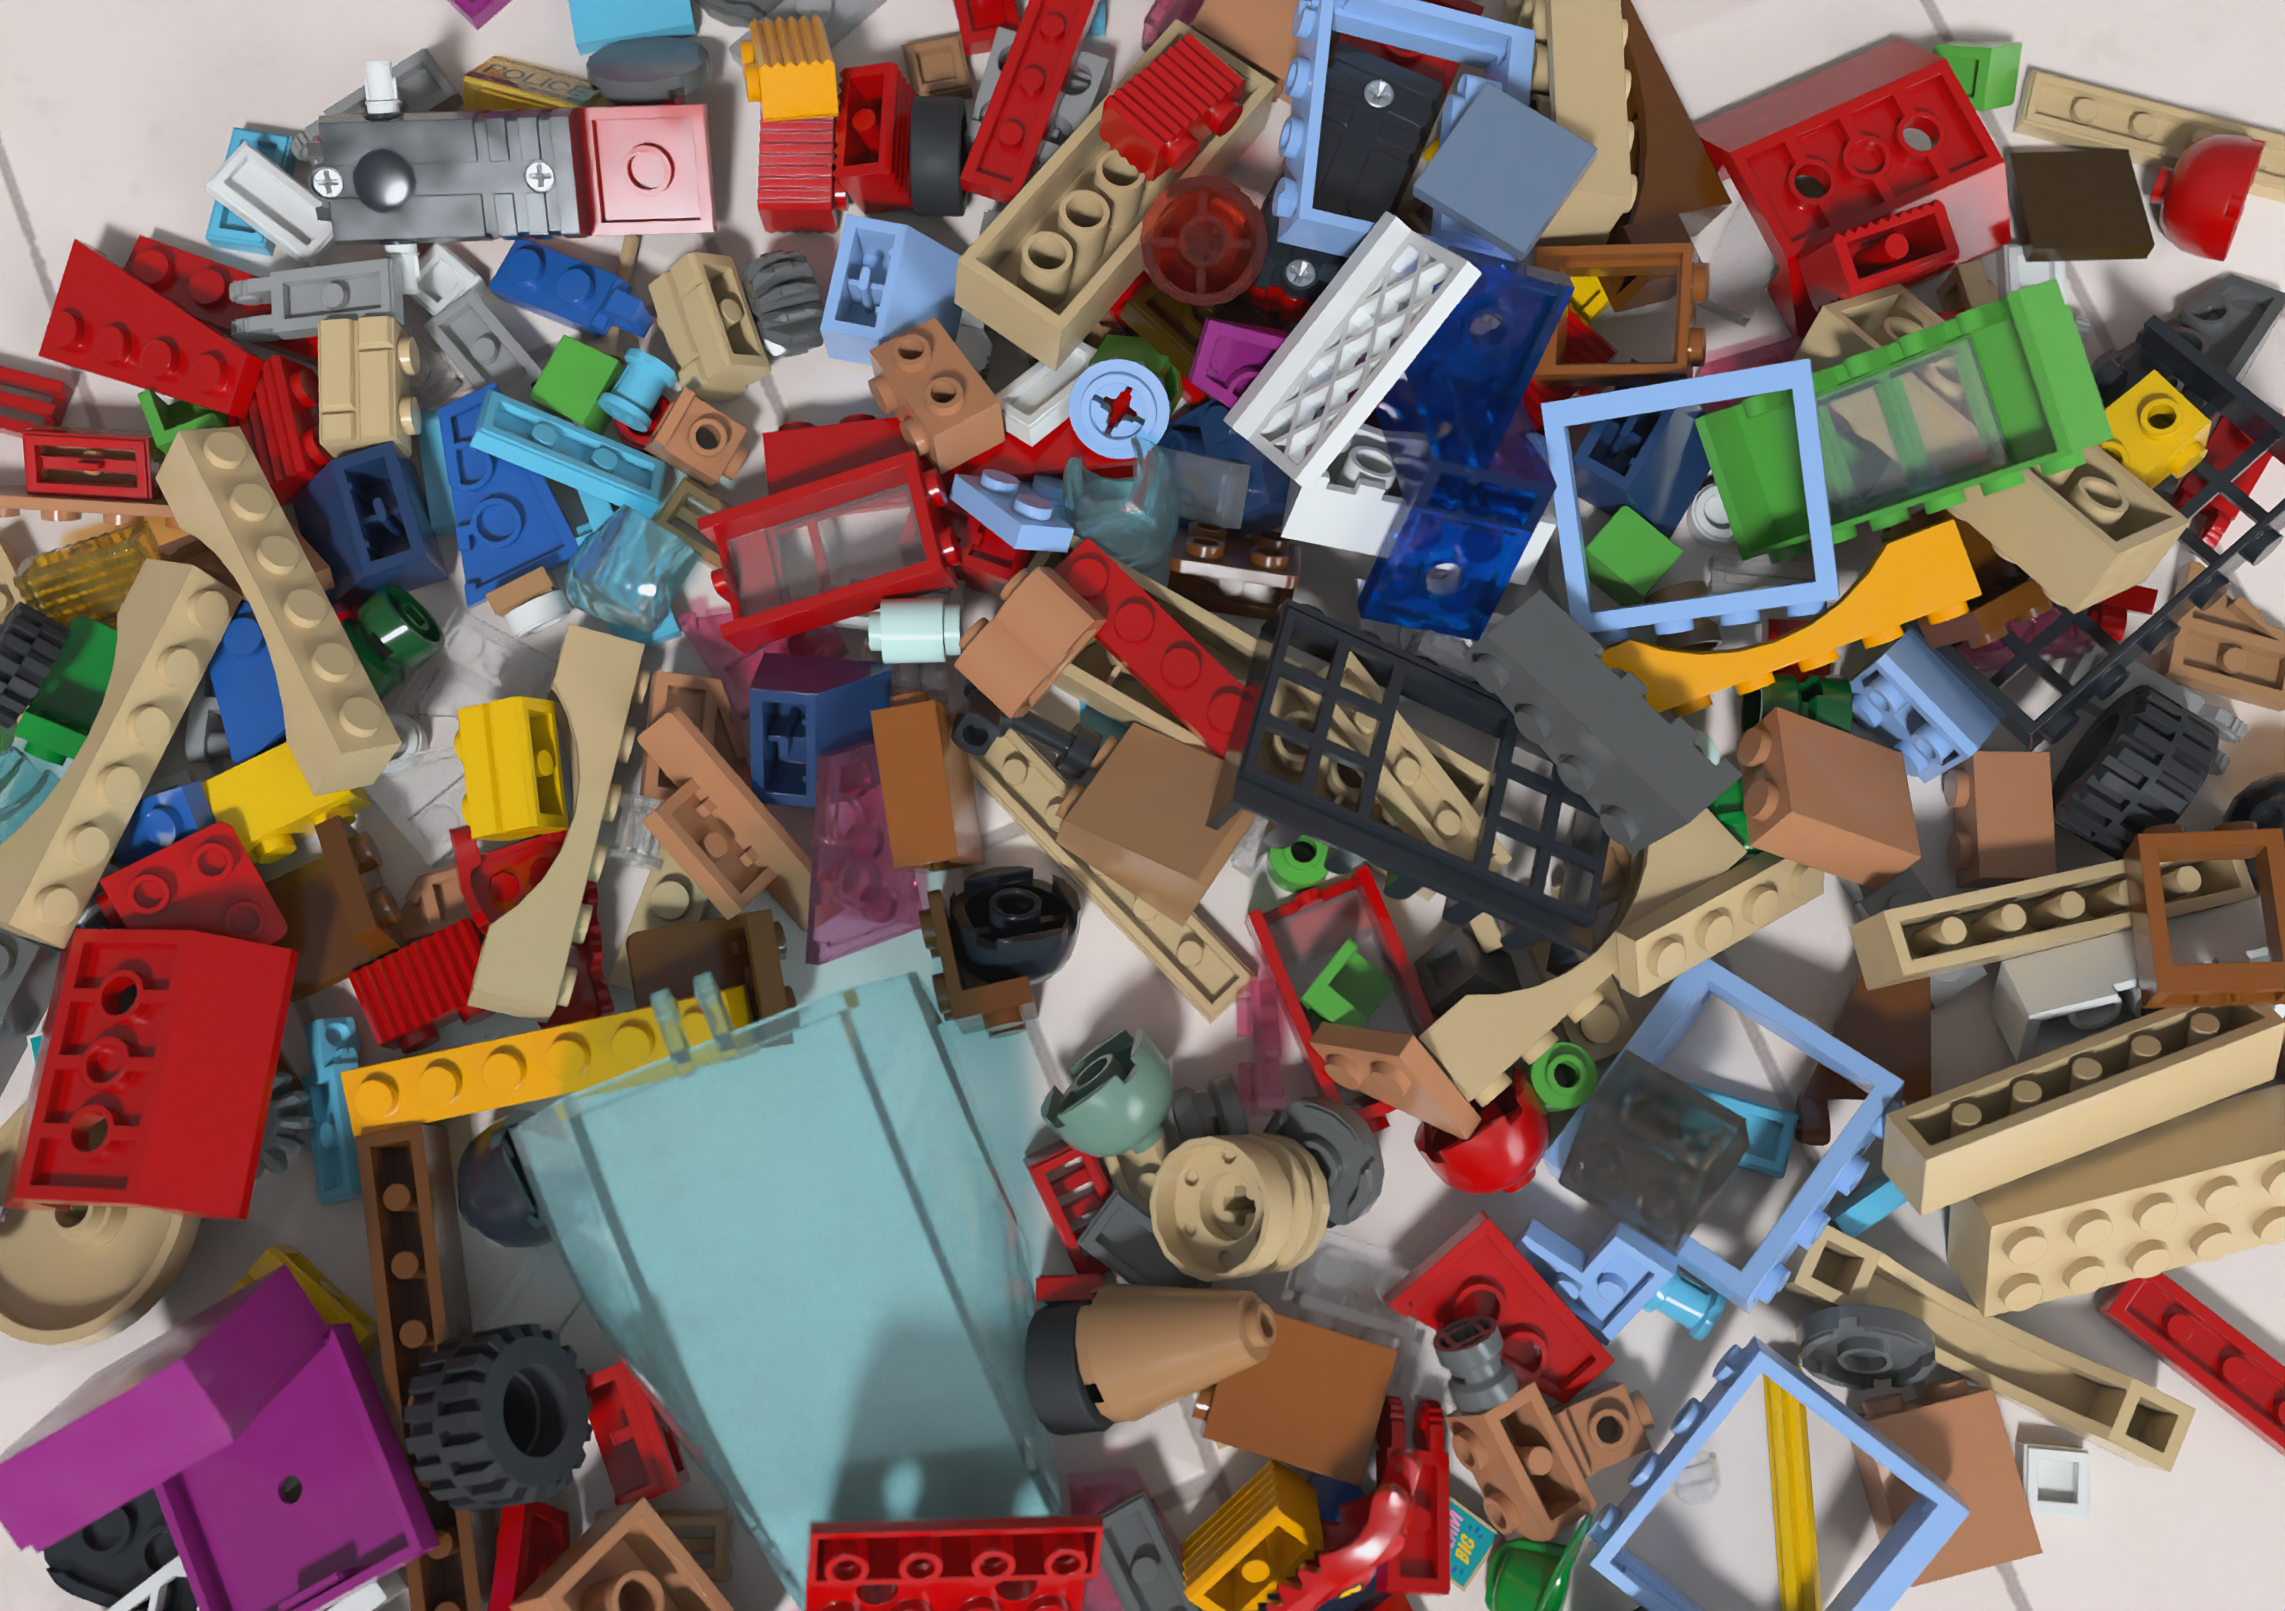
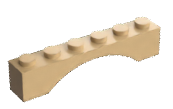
M240 426L179 430L155 479L180 529L197 537L216 553L235 577L249 601L264 635L276 673L283 707L286 740L313 795L317 796L373 785L402 742Z
M146 558L117 613V644L113 670L103 703L88 737L69 769L47 799L17 831L0 844V928L18 936L65 949L243 597L195 565Z
M568 624L560 647L547 700L554 701L556 725L560 731L569 762L572 797L568 821L569 828L560 853L543 880L515 908L489 926L467 1002L468 1006L547 1023L556 1005L567 1007L577 975V968L567 966L566 962L571 942L583 944L593 908L591 905L581 903L587 880L596 883L599 881L608 847L606 844L596 842L601 821L613 822L622 791V785L612 783L611 780L616 761L627 764L637 727L626 724L630 703L641 706L650 677L651 669L640 667L645 644L574 624Z
M1706 808L1689 824L1634 854L1629 852L1626 883L1616 914L1600 942L1592 950L1591 956L1584 959L1568 973L1536 987L1503 994L1466 995L1422 1033L1417 1040L1468 1103L1475 1099L1483 1108L1511 1084L1512 1080L1504 1072L1520 1057L1528 1065H1531L1559 1040L1551 1030L1558 1022L1568 1015L1576 1024L1605 998L1597 989L1598 986L1612 974L1620 982L1617 931L1727 872L1748 851Z
M1829 1225L1826 1226L1821 1236L1809 1250L1798 1245L1785 1263L1784 1267L1791 1271V1275L1784 1285V1289L1824 1309L1842 1305H1877L1901 1310L1923 1320L1934 1331L1937 1366L1959 1377H1965L1967 1381L1979 1387L1991 1388L1994 1390L1995 1395L2135 1465L2167 1472L2172 1471L2195 1414V1408L2131 1376L2058 1347L1994 1316L1983 1318L1978 1308L1924 1280L1883 1252Z

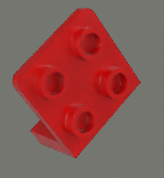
M225 822L214 823L129 866L126 865L103 876L99 881L105 891L95 896L100 909L112 929H120L126 926L127 929L194 930L268 945L282 939L287 932V923L233 827Z

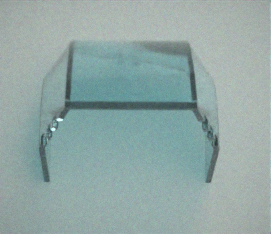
M916 971L841 989L734 1031L716 981L711 972H707L694 978V992L699 1006L704 1011L714 1039L692 1048L681 1020L682 1015L676 999L670 995L667 988L650 995L651 1005L670 1055L669 1057L564 1097L509 1130L551 1237L594 1321L617 1356L801 1611H805L808 1520L1063 1514L1053 1434L1049 1433L1038 1420L1030 1400L1026 1381L1025 1345L1027 1328L1034 1313L1037 1311L1030 1242L943 1014H940L936 998Z

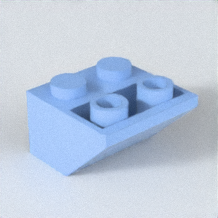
M846 214L820 326L829 358L872 366L869 350L936 317L955 342L962 314V308L954 303L957 261L961 255L908 225Z
M1910 628L1904 632L1902 637L1890 643L1849 681L1853 698L1852 719L1862 728L1869 731L1873 730L1892 750L1903 753L1906 773L1913 777L1918 776L1924 783L1970 758L1982 746L2000 722Z

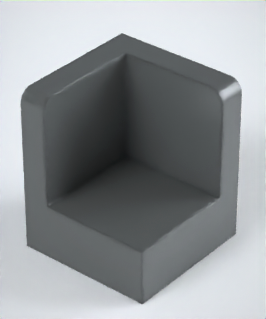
M1459 926L1414 962L1429 1008L1433 1014L1442 1017L1466 995L1503 994L1522 990L1511 956L1501 949L1486 954L1485 951L1483 952L1476 935L1462 926Z

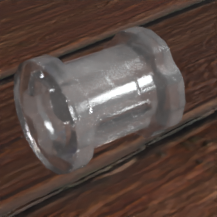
M621 793L618 805L623 809L614 845L607 847L605 858L633 867L656 871L662 870L664 860L659 857L661 844L641 821L663 801L635 794Z

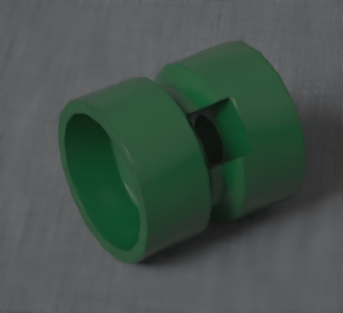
M391 583L384 584L359 606L357 611L359 620L348 618L341 622L380 701L405 681L407 675L405 667L409 669L420 668L445 645L443 632L427 609L411 594Z
M1772 671L1776 682L1743 694L1741 736L1758 724L1776 707L1850 734L1853 698L1851 685L1848 678L1844 675L1807 673L1800 682H1797L1791 672Z

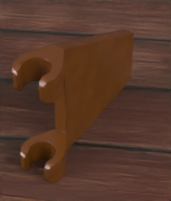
M1860 971L1829 1034L1904 1081V1090L1901 1105L1906 1107L1931 1097L1930 977L1867 991L1862 971ZM1815 1061L1797 1097L1795 1114L1799 1115L1794 1134L1795 1140L1809 1146L1827 1145L1831 1140V1124L1827 1099L1865 1100L1869 1094L1820 1062Z

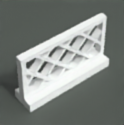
M1386 211L1223 421L1309 492L1482 273L1469 261L1412 231L1398 217ZM1445 280L1437 291L1432 294L1433 286ZM1410 299L1408 307L1397 313L1403 302ZM1401 335L1392 348L1389 349L1391 339ZM1367 352L1365 362L1355 366V363L1362 354ZM1358 389L1350 401L1346 403L1348 393ZM1325 405L1323 415L1313 420L1317 411ZM1316 442L1313 448L1305 456L1306 447Z

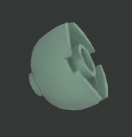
M1136 1027L1134 1039L1125 1029L1099 1043L1081 1057L1068 1070L1076 1078L1064 1094L1054 1085L1040 1108L1041 1117L1063 1141L1077 1151L1098 1158L1118 1156L1131 1149L1135 1154H1140L1151 1148L1164 1134L1165 1126L1162 1122L1171 1108L1175 1088L1169 1064L1160 1049L1142 1028Z

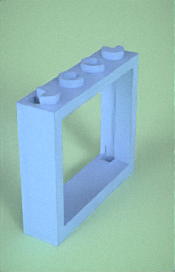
M1299 0L1294 12L1291 29L1292 36L1299 38L1297 57H1294L1289 66L1285 82V94L1292 97L1291 114L1282 127L1278 148L1279 155L1286 157L1284 177L1279 180L1272 202V213L1274 216L1279 217L1277 242L1350 258L1376 224L1312 208L1331 30L1485 69L1484 78L1501 82L1503 92L1528 107L1535 30L1420 0ZM1418 233L1464 258L1476 267L1482 274L1472 286L1489 289L1515 267V258L1498 247L1489 250Z
M1810 358L1541 404L1570 617L1599 643L1629 638V627L1654 624L1656 635L1690 631L1694 629V618L1716 615L1720 616L1721 626L1756 622L1760 620V609L1786 606L1788 617L1818 614L1828 611L1826 600L1840 598ZM1792 389L1816 579L1593 610L1568 426Z
M1707 959L1675 978L1597 1083L1591 1097L1579 1107L1543 1156V1161L1549 1174L1618 1223L1622 1219L1677 1254L1680 1257L1678 1265L1750 1314L1759 1300L1768 1305L1776 1292L1782 1290L1791 1275V1271L1785 1268L1784 1265L1798 1245L1809 1250L1821 1236L1830 1220V1216L1824 1213L1823 1210L1836 1192L1840 1191L1847 1196L1861 1180L1869 1165V1162L1862 1158L1863 1154L1876 1136L1884 1141L1886 1114L1905 1107L1900 1104L1903 1100L1904 1081L1716 962ZM1713 996L1721 999L1869 1094L1742 1271L1736 1269L1588 1166Z
M1754 1335L1744 1349L1735 1344L1724 1354L1712 1373V1377L1717 1380L1716 1384L1701 1402L1693 1397L1681 1408L1670 1426V1430L1675 1434L1659 1455L1655 1451L1650 1450L1642 1457L1628 1479V1483L1633 1488L1618 1507L1614 1506L1611 1502L1607 1503L1593 1519L1586 1533L1591 1538V1541L1588 1543L1589 1564L1642 1607L1649 1611H1705L1623 1545L1761 1372L1919 1493L1825 1611H1890L1969 1515L1970 1510L1954 1488Z

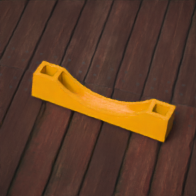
M1945 519L1882 543L1866 570L1839 600L1827 608L1828 611L1818 614L1809 622L1774 639L1735 649L1696 651L1664 647L1631 637L1604 647L1601 661L1610 669L1616 668L1626 673L1631 671L1649 688L1645 695L1647 703L1658 713L1672 708L1675 717L1678 718L1679 716L1683 717L1713 705L1709 694L1735 686L1737 694L1743 695L1773 684L1776 681L1772 671L1798 662L1801 672H1806L1839 659L1836 648L1862 639L1865 649L1895 640L1904 635L1901 624L1927 615L1930 625L1961 616L1970 611L1966 600L1980 596L1982 593L1954 519Z
M744 984L549 1028L377 1061L340 1072L355 1138V1136L443 1120L738 1059L760 1049L747 986Z

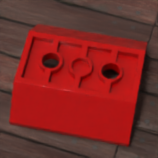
M1895 39L1694 126L1721 181L1731 178L1780 268L1766 289L1794 340L1807 335L1819 313L1812 306L1797 259L1801 252L1835 233L1839 234L1846 229L1851 230L1858 225L1862 226L1869 221L1874 222L1879 218H1885L1891 214L1895 215L1902 210L1906 211L1923 203L1927 204L1935 199L1942 202L1960 250L1959 259L1925 276L1900 284L1906 290L1950 272L1957 265L1972 262L2001 249L2003 245H2008L2011 242L2004 159L1947 59L1899 39ZM1914 128L1923 131L1931 141V149L1921 151L1910 147L1904 139L1903 130ZM1801 175L1814 177L1821 183L1824 196L1814 199L1802 195L1796 189L1795 178Z
M75 929L65 949L61 951L3 1207L69 1212L71 1205L149 1208L191 1218L247 1220L299 952L289 948L194 930ZM136 984L137 997L134 1004L128 1011L120 1015L118 1005L122 993ZM106 1118L108 1124L106 1138L99 1147L92 1151L89 1145L91 1130L96 1123Z
M1085 1513L808 1520L805 1611H1082L1085 1580L1087 1578H1097L1104 1529L1103 1518L1100 1515Z

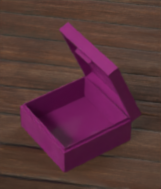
M286 1263L93 1374L0 1454V1523L20 1551L32 1545L36 1553L154 1487L200 1611H324L440 1546L351 1323L330 1324L327 1326ZM291 1475L297 1477L302 1484L301 1496L295 1503L290 1502L285 1497L283 1491L284 1483Z

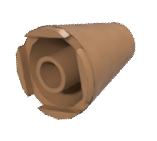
M1114 1283L1095 1287L1089 1292V1294L1095 1295L1092 1304L1080 1307L1076 1323L1075 1345L1079 1371L1084 1384L1096 1383L1105 1401L1095 1403L1096 1407L1102 1415L1115 1423L1140 1420L1264 1361L1270 1352L1271 1345L1276 1340L1277 1324L1270 1306L1262 1302L1258 1295L1252 1291Z

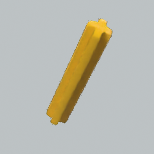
M1794 1365L1801 1372H1803L1800 1366ZM1763 1373L1781 1611H1822L1806 1406Z

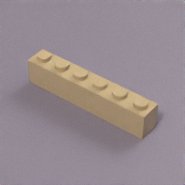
M2124 859L1884 910L1848 927L1868 991L2021 957L2133 929L2125 863ZM2244 859L2159 862L2167 920L2257 898Z
M2269 1005L2164 1008L1887 1113L1882 1171L1917 1213L1923 1216L2274 1079L2285 1033V1019Z

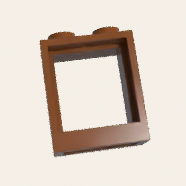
M1694 243L1536 247L1529 375L1539 387L1648 386L1693 378V367H1704L1706 328L1695 327L1697 302H1708L1709 263H1699ZM1677 275L1673 362L1565 363L1570 277Z
M2235 821L2218 825L2213 831L2186 832V827L2183 825L2163 824L2149 827L2143 830V834H2137L2123 855L2143 1008L2285 1005V843L2283 829H2258V825L2255 822ZM2255 859L2270 962L2173 965L2159 862Z

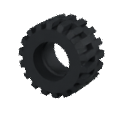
M2141 684L2115 700L2097 718L2065 762L2052 789L2054 822L2115 860L2124 859L2123 854L2137 834H2143V830L2152 826L2175 824L2190 805L2213 765L2219 743L2220 731L2218 727L2147 684Z
M525 1323L458 1335V1337L446 1339L438 1344L437 1352L427 1354L419 1364L423 1375L413 1377L408 1390L413 1397L412 1406L405 1407L404 1423H410L411 1437L405 1438L408 1454L415 1453L418 1460L414 1467L420 1481H431L429 1492L438 1501L449 1499V1507L460 1511L468 1509L479 1511L544 1501L554 1497L556 1490L565 1489L572 1482V1469L581 1468L586 1457L583 1449L584 1442L591 1441L593 1426L588 1423V1413L593 1411L592 1396L587 1397L585 1385L589 1381L584 1368H577L575 1364L577 1354L570 1345L561 1346V1336L552 1329L541 1330L540 1324Z

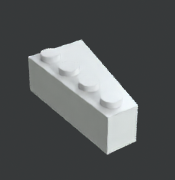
M1320 408L1313 420L1322 416L1324 409ZM1363 423L1309 492L1290 478L1281 537L1526 585L1557 525V517L1552 489ZM1316 442L1306 447L1305 456L1313 448Z
M2260 897L2167 920L2173 965L2270 962ZM2133 929L2001 961L1990 1004V1010L2016 1062L2027 1061L2164 1009L2143 1008ZM2269 1005L2284 1018L2285 1005Z

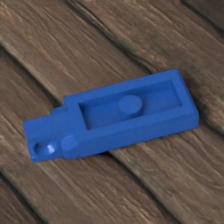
M527 239L514 241L488 286L498 298L597 339L600 334L607 335L611 326L645 338L656 318L647 311L642 300L629 295L633 288L629 286L628 282L620 279L618 275Z

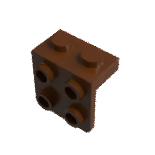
M1923 507L1910 514L1912 519L1885 528L1881 533V541L1884 543L1945 519H1954L1982 595L1966 600L1970 611L1956 618L1930 625L1927 615L1917 618V622L1930 649L1965 640L1970 649L1978 648L2006 636L2009 633L2005 626L2007 622L2014 619L2015 623H2021L2038 617L2053 608L2051 600L2043 593L2039 583L2026 572L2018 573L2014 563L2000 557L1994 551L1992 543L1968 522L1954 517L1947 509L1927 515Z
M1192 521L1189 523V528L1176 527L1170 555V573L1167 588L1210 612L1268 620L1288 598L1293 600L1294 589L1298 588L1300 579L1301 545L1289 543L1290 539L1281 537L1279 532L1257 530L1252 532V537L1227 534V528L1218 523Z
M340 815L314 825L324 857L264 883L287 923L285 936L270 945L289 948L299 952L290 1002H296L349 978L348 974L352 971L359 970L363 966L372 964L375 960L382 959L388 954L397 952L400 948L405 947L398 926V922L402 920L399 906L391 891L384 885L379 871V867L383 865L379 849L367 831L358 833Z
M940 889L928 891L927 897L930 908L919 910L918 915L926 949L930 950L932 959L941 958L943 972L932 975L940 1014L944 1015L945 1021L954 1020L963 1035L985 1030L988 1031L989 1038L993 1039L1026 1031V1020L1038 1018L1028 976L966 989L961 961L956 954L949 921V907Z
M771 909L737 914L730 920H727L725 917L637 931L628 936L626 952L636 1008L746 984L759 1044L768 1045L793 1040L791 1024L797 1022V1003L792 988L789 985L784 986L780 960L786 958V938L781 923L779 921L773 922Z

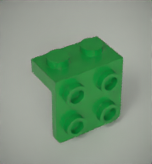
M86 616L77 617L69 624L68 627L71 629V632L68 635L67 642L61 649L60 656L53 663L52 670L47 678L39 686V691L35 695L30 707L24 711L13 734L27 741L24 747L25 752L60 766L64 765L67 757L75 759L88 737L103 703L113 670L117 629Z

